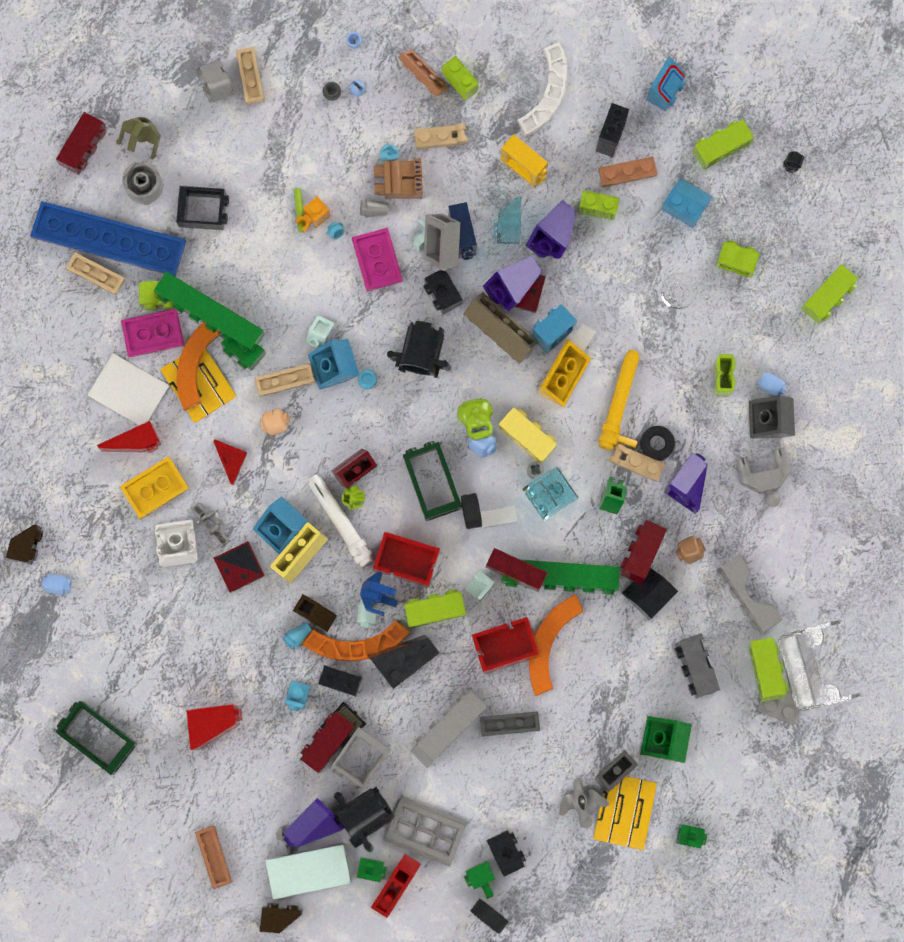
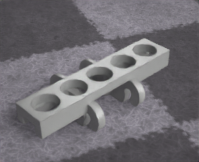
M199 502L190 508L199 519L196 523L198 525L202 523L210 532L206 535L207 537L212 535L221 547L230 541L219 528L221 524H225L226 519H221L217 514L218 509L212 510V513L209 515ZM196 507L201 508L202 512L200 514L195 511ZM215 516L219 522L216 524L211 517ZM209 521L214 523L213 528L207 527ZM216 531L220 532L218 536L214 534ZM223 536L226 541L221 543L219 537Z

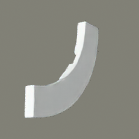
M560 42L543 49L548 64V84L541 101L528 114L517 120L525 138L541 129L552 118L563 99L567 82V62Z

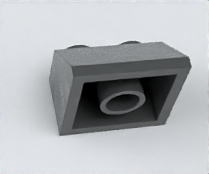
M778 395L750 400V438H784L795 436L794 398Z

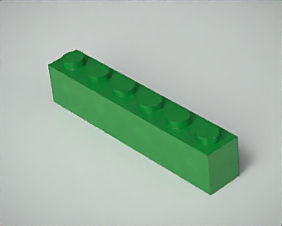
M167 271L154 289L157 295L156 298L164 304L169 302L173 305L172 308L181 314L183 311L189 314L188 318L196 323L202 322L210 332L215 333L217 331L222 334V339L229 343L231 341L238 344L237 347L243 352L247 353V351L253 353L265 335L263 329Z
M522 560L548 572L542 584L544 590L554 591L556 587L564 588L563 591L575 592V589H583V593H594L595 590L602 591V594L614 595V592L619 590L620 567ZM502 576V583L506 584V587L517 588V584L521 585Z

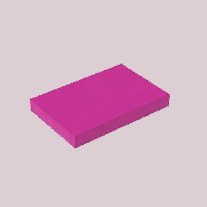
M388 228L351 237L367 292L403 282Z
M174 309L121 320L129 358L185 346L179 315Z

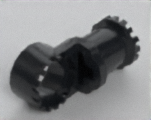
M789 152L783 162V167L789 173L796 172L802 167L805 158L799 152Z

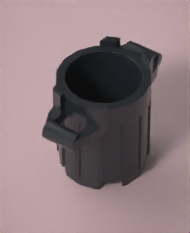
M415 321L414 325L411 322L407 329L402 353L388 351L387 357L393 362L396 361L395 367L400 372L405 373L408 371L438 378L439 370H451V365L446 360H439L445 337V331L442 327H439L437 331L431 327L432 323Z
M377 786L373 789L370 788L348 803L344 801V796L340 792H336L334 798L339 804L331 810L340 819L351 837L349 841L355 848L363 844L367 852H372L374 847L367 837L395 818L392 810L380 794Z

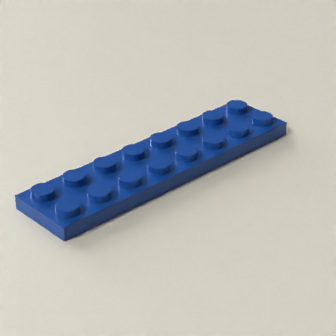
M41 201L30 235L33 239L165 274L167 271L175 277L186 245L185 239Z

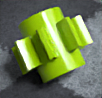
M358 485L345 488V492L342 494V502L348 506L349 510L362 508V504L365 502V493L363 490H358Z

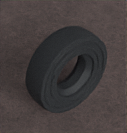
M663 426L650 427L641 437V450L652 459L663 460L670 456L674 450V436L670 430ZM654 436H660L664 439L665 446L661 450H655L651 447L650 440Z

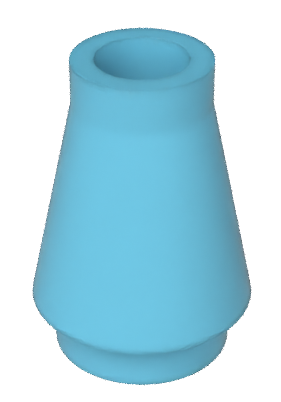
M304 622L286 632L283 640L293 650L295 647L298 648L312 629Z

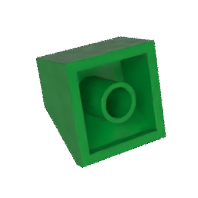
M647 716L640 755L685 763L692 724Z

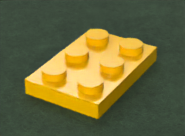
M169 456L119 486L140 520L189 490L188 485Z

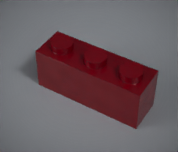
M83 112L56 158L58 164L77 175L84 171L90 155L96 152L97 143L106 134L104 122Z
M648 520L643 525L639 524L635 535L638 537L636 541L632 540L627 550L631 553L628 558L624 557L620 566L623 569L621 572L622 576L642 585L665 536L666 528Z
M496 548L493 549L486 564L487 569L536 592H539L548 573Z
M338 711L334 714L331 712L324 721L326 723L322 730L319 728L312 736L315 739L312 744H306L300 752L302 754L300 760L318 774L321 773L356 726Z

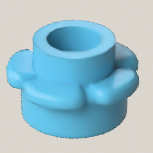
M337 222L331 223L328 226L327 235L332 239L340 238L345 232L342 227L343 224L340 222L338 224Z

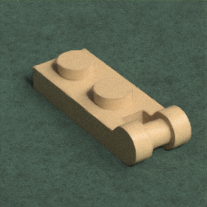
M459 123L451 126L414 129L416 150L467 144L468 139L465 136L466 124ZM452 133H458V137L452 138Z
M619 443L614 446L615 451L610 456L609 462L658 482L665 466L664 463L631 450ZM622 453L627 455L625 461L620 459Z

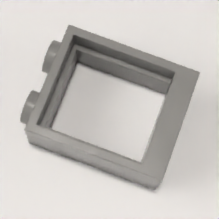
M445 214L426 215L423 259L444 271L458 267L460 222Z
M358 726L331 765L334 768L333 772L341 778L345 775L350 779L348 783L359 789V787H362L364 789L391 749ZM358 736L381 752V755L363 781L339 765Z

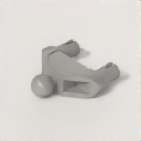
M785 448L772 450L777 464L775 469L755 474L751 473L747 456L736 459L740 473L739 483L759 494L767 492L765 497L766 504L770 507L778 506L780 497L774 490L782 486L793 470L792 465L787 461Z

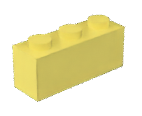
M513 407L498 424V428L536 461L543 463L557 446L555 443L556 439L548 433L545 435L538 423L535 421L530 422L526 418L527 414L521 409L516 410Z
M307 522L270 567L291 584L328 539Z

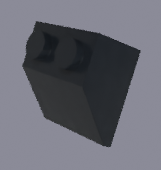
M650 568L642 585L633 581L622 592V595L650 621L674 597L678 590L662 575Z

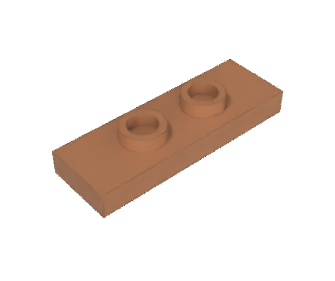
M215 826L196 831V838L212 888L215 889L232 883Z

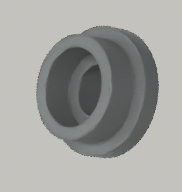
M329 82L325 84L323 96L327 100L334 101L340 97L341 88L337 83ZM335 90V93L329 94V91Z

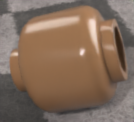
M690 536L678 542V550H676L679 560H684L687 564H692L702 559L704 552H706L702 540L695 536Z

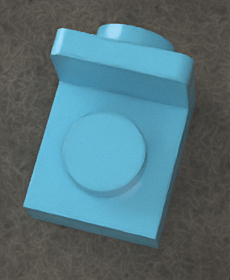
M291 681L287 699L284 702L288 705V709L299 711L300 708L305 709L311 686Z

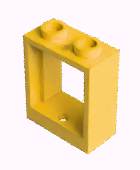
M513 134L502 146L500 160L535 188L537 184L541 185L547 178L548 162Z

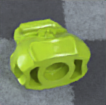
M482 398L472 399L458 406L457 418L465 425L469 438L475 441L490 437L493 432L490 420L493 414V407L488 400ZM484 427L488 428V430L472 433V430L480 429Z

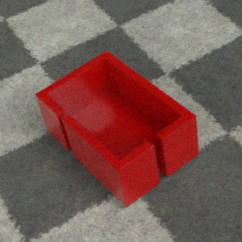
M384 532L373 571H379L388 576L394 573L393 576L395 578L429 588L434 569L431 567H436L440 548Z
M528 617L512 621L511 626L513 629H510V626L506 623L472 634L476 651L480 654L478 658L483 673L489 674L541 657Z

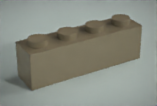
M483 292L473 299L463 314L519 364L529 357L539 343L535 337Z

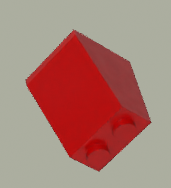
M234 704L186 710L190 750H200L240 725L239 721L243 720L242 710Z

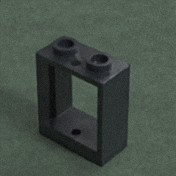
M611 103L598 139L596 152L614 157L629 113L628 108Z
M180 186L176 218L178 227L224 230V225H227L228 214L225 213V208L229 206V195L226 194L225 189ZM189 196L220 198L218 222L187 220Z

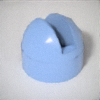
M357 32L348 34L346 38L348 45L352 48H359L362 44L361 36Z
M354 80L350 85V91L354 96H361L365 92V85L360 80ZM355 84H357V85H358L360 88H362V89L359 90V89L355 86Z

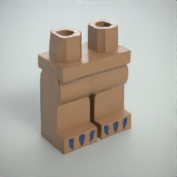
M421 158L412 161H384V165L374 166V178H384V183H374L375 195L385 196V199L423 198Z

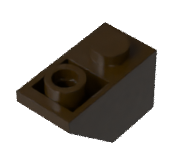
M34 524L11 538L6 558L32 565L38 556L36 548L38 542H41L43 537L42 527Z
M302 594L293 609L294 613L326 632L329 631L337 618L336 614Z
M267 903V906L262 907L259 932L279 934L303 914V910H300L297 905H287V908H279V904Z

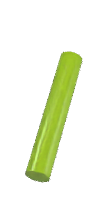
M295 188L294 199L296 217L298 218L304 216L301 188ZM300 222L297 225L298 232L303 233L302 227L305 226V222Z

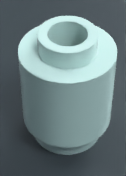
M360 600L356 623L360 624L361 628H371L372 625H376L377 614L366 611L362 600ZM373 602L372 608L377 610L376 602Z

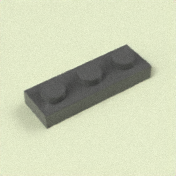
M538 711L480 717L482 737L540 731Z

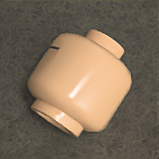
M280 408L263 413L260 419L262 430L271 436L285 432L288 428V423H290L289 415Z

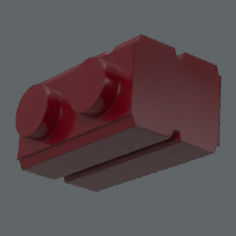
M361 448L331 471L340 485L348 488L353 485V482H357L376 468L377 464L370 453Z

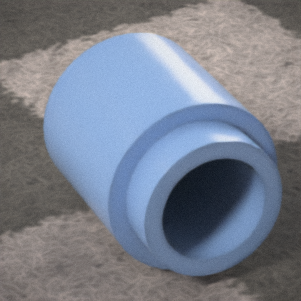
M767 372L763 374L757 384L761 386L760 389L771 396L783 395L787 389L784 386L786 384L785 381Z
M48 573L47 577H43L42 588H45V593L69 594L72 579L67 578V576Z

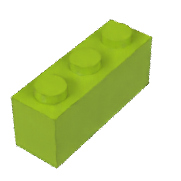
M744 119L740 121L734 120L724 130L718 129L711 134V137L707 139L701 138L696 141L693 153L702 168L706 169L752 144L755 137Z
M841 264L801 309L816 323H819L821 320L826 321L832 314L830 310L834 306L838 308L845 300L843 296L846 292L851 294L857 287L855 283L859 278Z
M454 589L446 591V595L439 597L438 594L426 596V600L419 601V598L407 600L408 604H404L409 628L466 616L462 593Z
M773 637L750 641L748 648L761 702L784 699L787 694L786 692H788V684L786 680L783 681L782 673H784L782 661L779 662L778 659L780 654L778 643H774Z

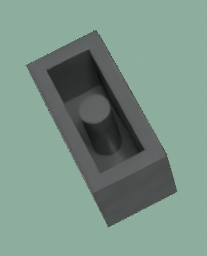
M624 750L594 780L608 794L637 767L638 763Z

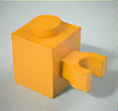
M317 196L303 207L304 216L298 217L295 222L297 225L300 222H306V225L302 227L305 233L312 223L317 228L331 216L330 210Z

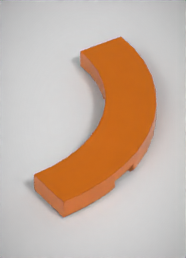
M203 323L190 336L178 363L177 390L184 411L202 403L197 389V368L206 347L221 335L217 331L215 333L210 332Z
M576 594L558 604L545 617L535 634L541 657L529 660V675L535 696L553 689L549 675L550 650L563 626L575 616L583 613Z
M395 620L387 629L372 638L347 642L329 638L313 629L302 642V645L326 658L339 661H361L370 659L367 656L369 654H374L388 647L400 644L411 632Z

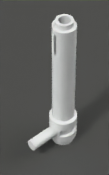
M318 474L309 478V487L347 544L349 553L355 557L356 564L363 568L375 560L373 558L374 554L371 550L367 549V543L364 539L360 538L323 478L318 476Z

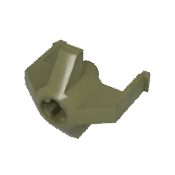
M145 117L125 120L122 123L119 139L116 140L117 144L120 145L122 143L125 132L131 134L127 146L128 151L134 152L137 141H147L154 144L150 158L153 160L157 156L156 152L161 135L152 121Z

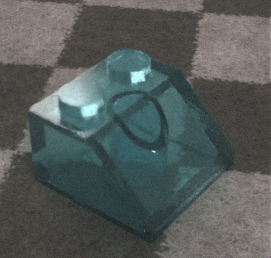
M516 197L498 215V221H494L493 237L497 238V244H520L521 197Z
M558 467L536 477L522 489L543 520L555 515L579 498Z

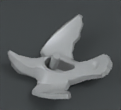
M576 778L574 781V793L564 794L559 814L564 816L568 813V810L576 809L579 814L580 826L582 828H589L593 824L589 815V807L592 805L607 807L609 803L594 788L585 791L582 780Z

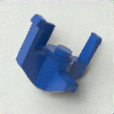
M378 571L363 582L360 596L366 611L384 616L385 613L383 611L372 608L373 602L397 607L398 601L386 596L391 595L395 597L397 590L380 584L383 574Z

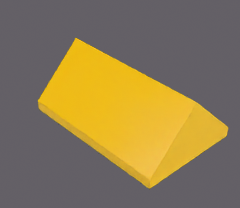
M567 339L540 386L538 394L561 407H565L591 358Z

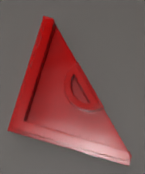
M214 439V445L230 484L234 485L247 452Z

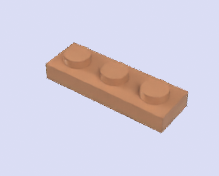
M412 49L401 53L398 59L415 75L417 80L428 88L431 94L437 97L448 91L450 87Z
M654 157L600 167L598 169L602 188L657 176Z

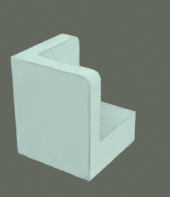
M480 570L467 586L466 591L480 602L494 586L495 582Z

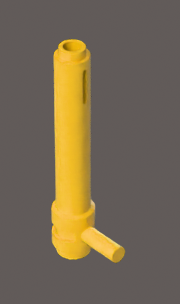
M628 350L625 353L605 423L602 424V435H599L598 446L605 450L612 451L617 442L633 448L637 445L636 440L620 435V424L640 359L639 352L635 350Z

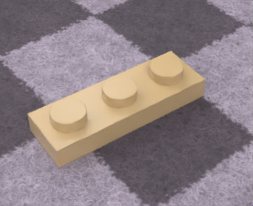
M254 47L236 50L246 105L265 102Z
M76 252L66 267L68 271L114 295L118 294L125 282L124 277Z
M310 363L255 377L259 397L315 383Z

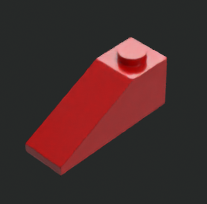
M148 421L97 446L102 452L148 451V453L156 451L158 446L162 444L153 424Z
M404 854L371 908L388 918L415 876L421 863Z

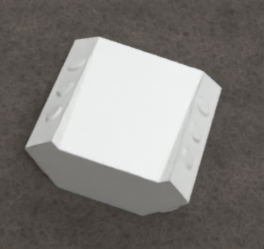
M193 520L155 525L156 553L160 566L167 568L168 566L194 564L198 560Z

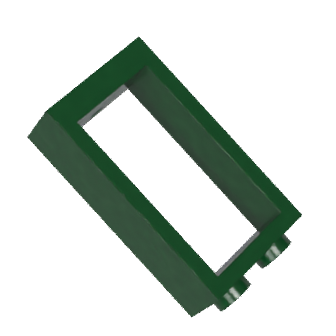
M434 441L425 443L424 447L416 449V447L410 448L405 451L406 454H403L405 465L426 522L462 509L439 442L435 443ZM436 450L454 501L427 510L409 459Z
M84 701L75 702L70 707L69 712L71 713L67 718H62L56 727L58 729L56 733L107 773L115 775L138 743ZM83 709L126 741L109 765L66 732Z

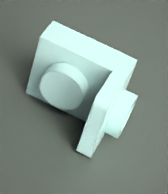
M421 219L418 221V227L423 232L420 231L413 238V246L418 252L424 248L425 222Z
M317 316L308 330L306 342L317 348L325 345L335 323Z

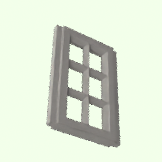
M401 796L394 814L395 818L392 819L384 841L450 867L467 822ZM404 809L419 814L415 825L400 819ZM423 816L438 822L435 832L419 827ZM398 823L414 828L410 839L395 833ZM442 824L457 830L453 840L438 834ZM417 830L433 836L429 846L414 841ZM436 838L451 843L448 854L433 848Z

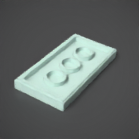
M343 843L265 860L273 900L351 883Z

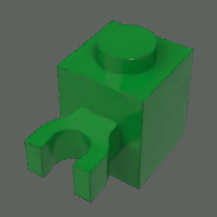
M609 477L607 485L601 494L600 510L618 514L625 502L627 487L623 486L624 480L620 479L618 484L613 483V477Z
M679 824L676 844L702 849V845H706L707 834L705 829Z
M361 857L356 878L380 882L381 878L385 879L387 867L384 866L383 861Z
M487 860L465 871L467 875L464 876L468 887L472 886L474 890L482 887L487 899L494 896L489 882L495 880V877Z

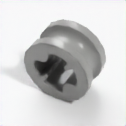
M533 461L528 465L527 474L530 478L539 479L543 476L544 466L542 463ZM539 466V472L541 473L533 475L531 467Z

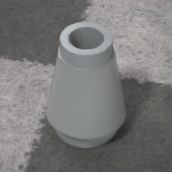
M369 199L361 200V216L366 218L387 215L388 204Z

